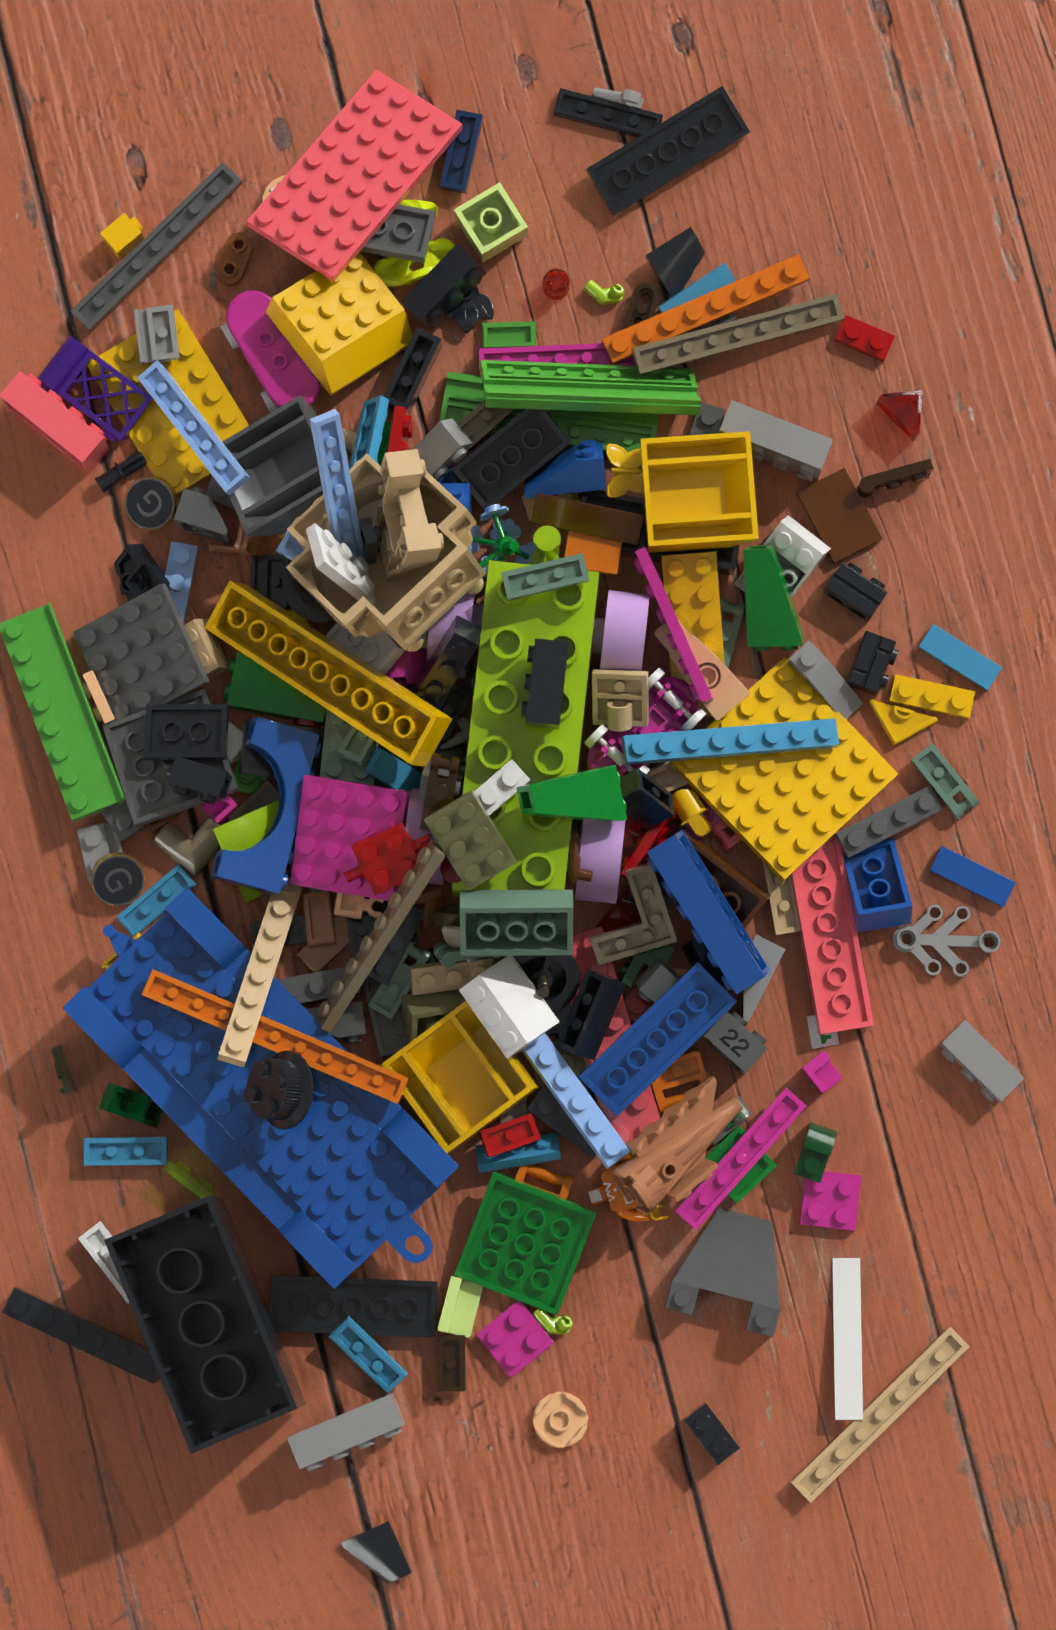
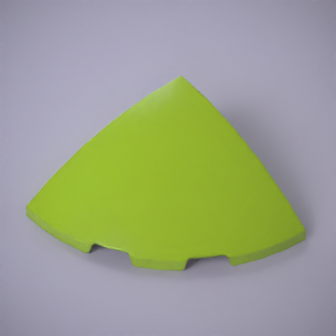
M279 800L213 828L221 849L242 851L258 843L268 833L274 823ZM239 886L246 903L263 894V892Z

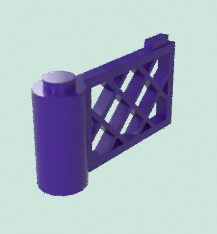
M71 335L67 337L38 377L42 382V389L46 392L51 389L102 426L104 428L103 435L114 443L117 439L122 442L154 400L151 395ZM93 359L100 364L101 376L87 378L86 367ZM105 369H107V370H108L109 372H111L112 374H107V375H106ZM119 378L122 391L108 393L106 379ZM102 380L104 394L90 396L88 382ZM83 383L85 397L74 399L67 394L74 384ZM126 384H127L129 387H131L133 390H127V389H126ZM139 393L145 398L139 408L129 409L127 395ZM123 396L125 410L111 412L109 398ZM104 399L106 413L97 415L92 413L90 401ZM80 402H86V407L80 404ZM125 414L126 425L119 433L113 428L111 417ZM107 417V423L100 418Z

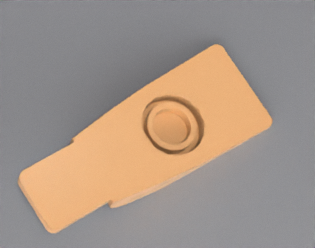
M666 623L660 626L654 634L670 652V657L687 683L691 685L693 681L690 674L684 675L678 663V660L682 658L678 648L673 650L667 638L671 631ZM680 623L714 699L704 705L716 720H720L749 695V690L705 644L694 635L691 636Z

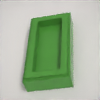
M536 321L482 323L483 349L536 346Z

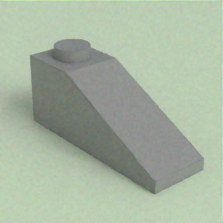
M810 640L789 658L788 663L835 712H839L846 720L863 705V702L829 660Z
M757 934L752 941L770 968V971L764 978L742 991V1018L746 1021L745 1024H748L786 950Z

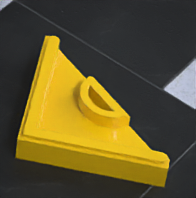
M874 699L869 701L872 710L893 746L938 721L936 717L913 710L885 704Z

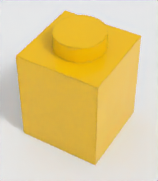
M123 213L100 232V235L106 245L121 260L144 240L141 232L144 228L134 216L130 219Z

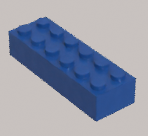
M680 830L647 852L650 856L647 858L649 865L654 872L659 871L664 878L662 882L664 889L670 896L674 895L679 902V905H677L678 911L685 920L689 918L694 926L692 929L693 935L699 943L704 942L708 948L707 957L714 967L719 966L724 975L721 978L728 990L733 989L738 994L764 978L770 971V968L683 830Z

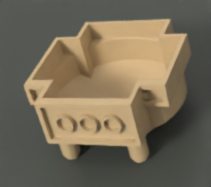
M368 454L356 461L350 469L359 526L360 519L371 517L373 526H375L377 505L381 504L383 500V495L378 493L379 485H384L380 474L381 466ZM427 471L426 475L422 477L419 489L428 524L436 523L438 533L443 535L444 549L440 551L437 561L388 579L385 577L380 552L377 553L376 563L368 565L369 570H367L369 578L374 584L373 592L376 602L373 604L364 596L357 600L316 568L306 529L315 523L321 529H327L330 532L323 495L317 498L287 528L288 532L304 551L295 556L286 568L326 609L331 617L339 625L347 629L355 638L358 635L370 638L385 631L404 650L409 652L418 651L422 647V634L466 593L475 595L481 592L484 585L482 578L486 575L468 549L473 541L470 529L477 522L468 509Z

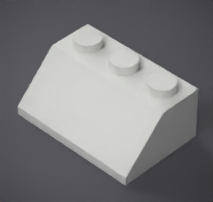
M513 956L505 957L459 990L506 1058L519 1053L559 1023L555 1014L545 1000L539 996L537 989Z

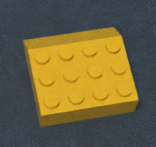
M360 252L334 282L315 271L272 297L266 310V314L330 396L407 349L412 338L404 308Z
M750 431L640 439L647 550L649 553L728 548L759 539Z
M467 1001L463 1002L381 1064L384 1068L409 1078L403 1095L447 1154L454 1152L478 1134L479 1131H482L539 1088L516 1054L509 1058L505 1057Z

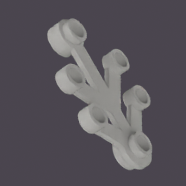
M931 905L926 910V914L913 926L904 925L895 931L893 944L900 952H911L924 965L927 975L936 976L941 972V963L936 959H931L920 945L932 946L952 967V973L956 977H964L969 972V965L967 962L960 960L948 946L980 948L984 953H993L999 949L1001 939L994 931H985L980 936L948 935L960 923H964L970 918L971 912L966 906L957 907L953 912V916L933 934H921L931 922L939 921L943 916V909L939 905ZM932 908L938 909L940 913L938 918L930 916ZM958 910H965L967 917L965 919L958 918ZM907 934L911 937L910 944L902 942L901 938L903 935ZM985 938L993 940L994 944L992 947L988 948L984 945ZM930 963L937 964L938 971L935 973L930 972L928 965ZM957 964H963L965 966V972L963 974L957 973Z

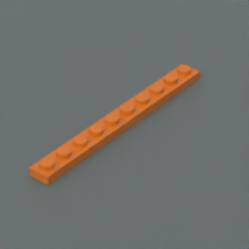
M152 969L141 994L225 1031L235 1004L154 969ZM261 1015L253 1043L276 1053L294 1051L306 1060L309 1067L399 1104L409 1078Z

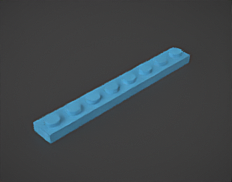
M835 718L625 735L621 738L625 765L837 748L840 745Z

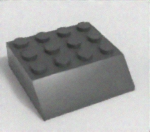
M301 395L223 441L250 477L229 496L248 537L285 533L293 521L301 516L317 498L323 495L310 419L316 417L317 414L314 408Z

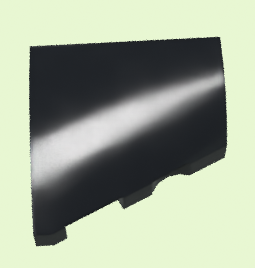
M690 227L648 253L645 258L660 279V284L671 298L683 290L696 266L705 255V252L696 234Z
M128 544L114 562L116 574L120 578L119 587L121 595H126L128 601L159 584H166L167 588L170 585V582L144 544Z
M390 1521L341 1542L345 1550L386 1583L412 1573L410 1564L402 1546L399 1544Z

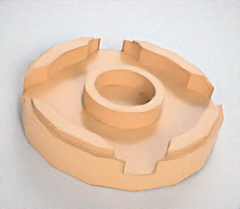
M555 1392L548 1394L539 1401L534 1410L533 1424L536 1434L543 1442L552 1447L564 1448L574 1445L583 1437L587 1430L588 1415L585 1406L579 1398L570 1393Z

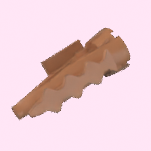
M714 1076L709 1077L699 1086L685 1092L683 1099L679 1103L666 1108L660 1119L646 1125L636 1139L625 1143L627 1148L634 1151L636 1157L616 1168L612 1172L615 1175L613 1180L629 1202L634 1200L639 1204L636 1209L642 1214L649 1215L665 1197L677 1202L687 1198L695 1186L707 1181L712 1176V1172L719 1167L716 1162L705 1159L706 1149L743 1107L732 1096L713 1109L717 1080Z

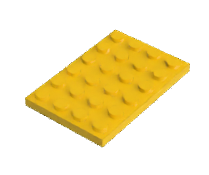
M177 309L174 313L180 360L161 363L223 442L248 427L249 424L179 309ZM137 333L99 355L101 359L149 394L137 377L150 367L153 362L143 365L140 363ZM92 359L87 366L93 377L101 376L100 364ZM105 369L106 375H107V374H112V373L109 372L107 369ZM119 378L106 379L108 393L122 391ZM102 380L96 381L103 392ZM126 384V389H127V390H133L131 387H129V386ZM139 393L127 395L129 409L139 408L145 400ZM123 396L109 398V403L114 411L125 410ZM153 400L128 435L138 451L147 460V466L155 479L165 484L173 498L183 493V489L192 488L212 476V474L159 405ZM124 414V415H118L119 420L121 421L122 425L125 427V425H126V417H125V414Z

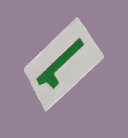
M815 1015L807 1016L812 1049L839 1045L837 1032L819 1035Z

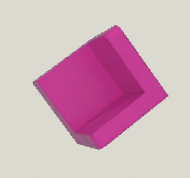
M227 795L224 803L215 801V804L205 803L201 807L218 825H222L229 820L228 817L239 806Z
M825 1051L801 1068L821 1095L842 1079V1076L830 1062L831 1059Z

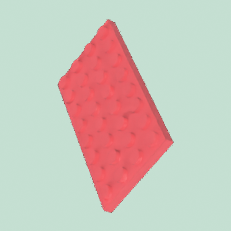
M376 70L249 217L247 226L334 282L463 130L462 123Z

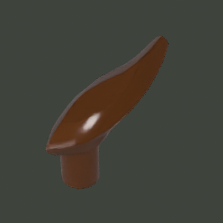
M573 831L569 853L570 882L572 884H575L577 880L591 882L593 871L580 869L581 857L579 854L577 831Z

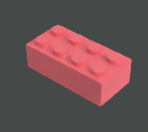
M19 371L0 394V398L6 408L90 474L110 450L106 443L107 438L103 435L104 432L94 423H91L90 426L87 425V422L83 419L84 416L71 406L67 409L66 405L62 402L63 399L50 389L46 392L42 389V382L34 375L29 373L26 376Z

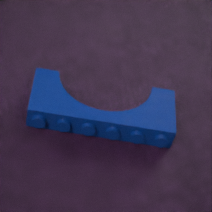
M260 717L251 719L244 746L261 754L273 769L279 788L278 811L268 833L254 846L242 851H217L211 878L270 895L280 894V891L285 889L288 875L285 874L287 864L291 863L294 856V848L291 847L294 837L296 838L304 775L314 776V769L311 767L313 759L318 757L321 743L318 742L319 734Z

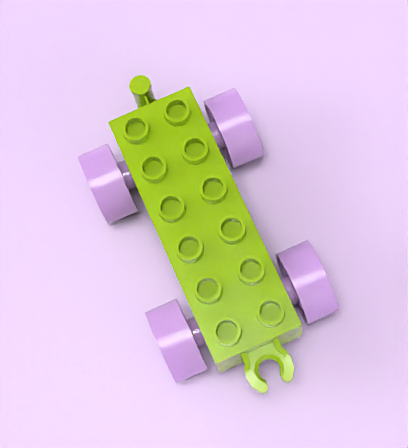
M549 525L542 526L535 532L533 537L535 552L528 564L489 560L484 605H476L477 594L470 595L466 593L428 630L427 662L457 615L481 627L462 795L471 790H477L511 759L530 779L528 784L578 773L591 653L601 654L600 670L642 671L649 606L648 594L609 590L606 617L596 618L599 572L587 571L589 582L511 601L507 600L501 572L559 559L561 536L556 528ZM535 638L569 642L559 729L527 726L526 718L521 717L522 701H528L529 690H524L526 673H531L532 663L527 662L529 645L534 646ZM470 660L465 666L466 669H468ZM412 788L406 830L414 840L429 833L431 835L430 839L437 842L431 831L420 829L424 802H418L420 789ZM516 793L493 813L490 818L517 862L471 890H565L567 870H569L573 819L522 815L518 794ZM583 820L582 835H578L579 854L581 857L580 869L593 871L591 882L577 880L575 900L616 904L625 820L617 822ZM441 864L428 884L444 885L445 879L440 871ZM462 881L452 883L453 896L460 897V890H467Z

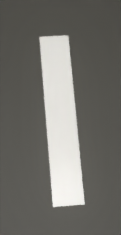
M832 1258L835 1420H863L860 1258Z

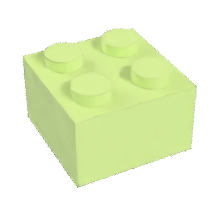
M500 182L454 209L456 222L482 263L528 236V226Z

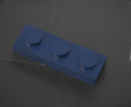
M456 110L455 120L462 123L463 130L448 146L439 185L440 189L467 193L483 123V114Z

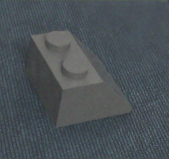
M192 487L191 490L183 489L174 517L179 530L231 545L232 538L211 497L207 495L208 492L196 487Z

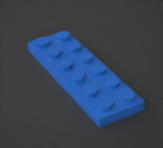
M697 961L579 1075V1078L618 1116L717 1022L737 1000Z

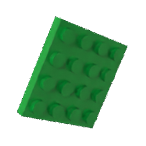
M494 1171L454 1275L558 1315L597 1211Z

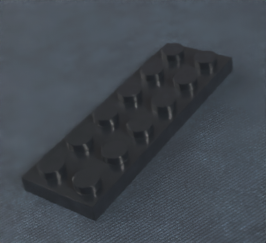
M721 86L593 164L585 171L614 216L749 134L750 131L724 87Z
M271 1275L270 1317L276 1331L331 1333L346 1317L350 1316L368 1335L436 1337L438 1281L346 1278L334 1289L323 1277Z

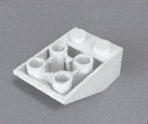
M789 515L780 521L763 544L774 545L791 598L794 597L831 549ZM743 571L734 584L745 592V576Z

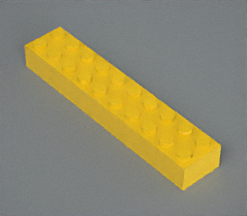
M229 581L204 627L411 765L427 766L452 721V718L247 584Z

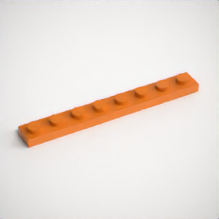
M798 254L602 338V343L612 365H615L633 357L631 349L634 347L692 332L808 282L810 277Z

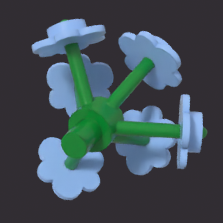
M500 504L490 505L485 508V513L480 515L481 521L494 520V529L490 531V537L495 540L483 539L479 526L474 525L470 529L473 541L469 546V550L473 554L478 552L479 544L493 546L494 552L489 556L482 557L479 563L486 575L488 573L489 560L506 562L503 560L505 556L513 553L518 555L515 563L528 564L535 552V544L529 542L527 546L522 545L519 547L516 538L521 534L520 527L514 525L513 519L508 518L505 521L499 519L500 515L508 513L509 509L506 506L500 507Z

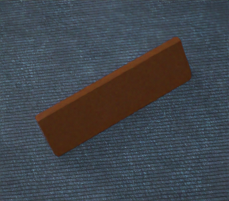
M536 493L531 523L544 526L549 525L562 530L638 545L644 516Z

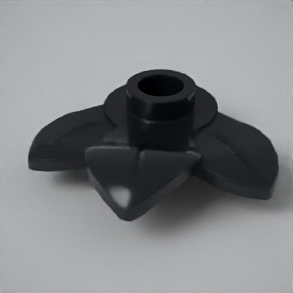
M477 286L473 287L470 290L471 294L468 297H463L461 303L444 317V319L454 318L456 324L464 333H469L472 330L478 317L486 320H492L494 317V308L489 297L479 293Z

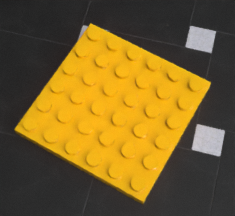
M786 657L749 689V695L720 720H714L706 729L835 718L840 744L837 748L669 762L680 776L782 882L898 775L839 712H835L788 663Z

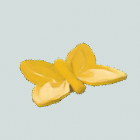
M607 444L606 456L612 465L618 467L612 468L611 474H619L609 481L607 496L609 498H618L625 495L628 490L635 493H643L642 477L639 475L642 471L638 468L641 465L640 449L627 452L619 445Z

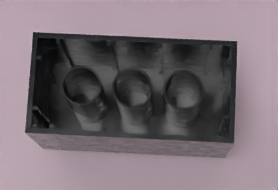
M209 1195L104 1240L191 1454L306 1405L222 1198Z

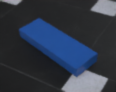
M941 846L929 870L1001 907L1005 906L1016 883L944 846Z

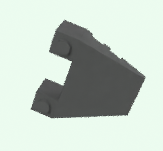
M718 1208L672 1279L664 1308L693 1315L699 1288L752 1302L745 1330L774 1337L780 1313L773 1222Z

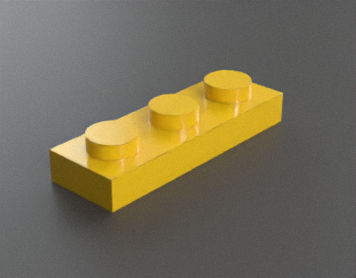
M895 674L889 702L969 719L975 691Z

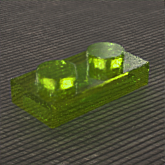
M180 1160L176 1164L169 1161L164 1167V1171L201 1199L209 1195H216L211 1191L214 1187L202 1177L197 1181L189 1174L192 1169Z

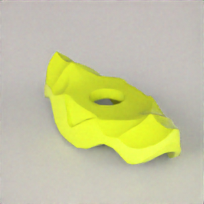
M446 238L430 241L422 269L412 272L409 270V266L415 261L387 257L377 261L374 271L386 287L409 285L422 280L455 244Z

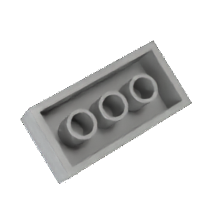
M731 400L719 433L750 431L752 460L761 462L763 459L771 462V466L780 471L786 472L789 469L797 472V476L806 481H812V479L818 481L833 442L831 438Z
M390 1393L287 1437L299 1469L306 1467L309 1472L325 1464L323 1459L330 1456L335 1461L351 1453L349 1448L356 1445L361 1450L375 1444V1437L382 1434L387 1439L401 1433V1426L406 1423L394 1393Z

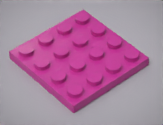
M304 775L290 884L389 901L391 895L398 890V886L375 896L369 882L363 876L348 883L344 872L358 866L357 858L351 848L353 843L401 821L406 828L410 791Z

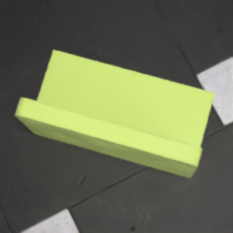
M451 1276L437 1330L455 1335H465V1337L469 1338L472 1333L483 1286Z

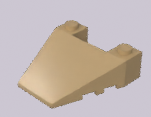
M418 449L387 452L384 454L380 474L384 485H379L378 493L383 495V500L381 504L377 505L375 526L378 525L381 535V542H379L380 556L386 579L437 561L440 551L444 549L443 535L438 533L436 523L428 524L419 489L422 477L426 475V466L424 460L419 457Z

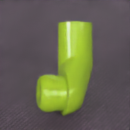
M590 280L583 289L601 305L618 303L623 299L624 288L620 284H614L610 288L602 289L593 280Z
M539 1308L531 1314L548 1334H566L573 1326L572 1319L566 1315L551 1317L547 1311Z

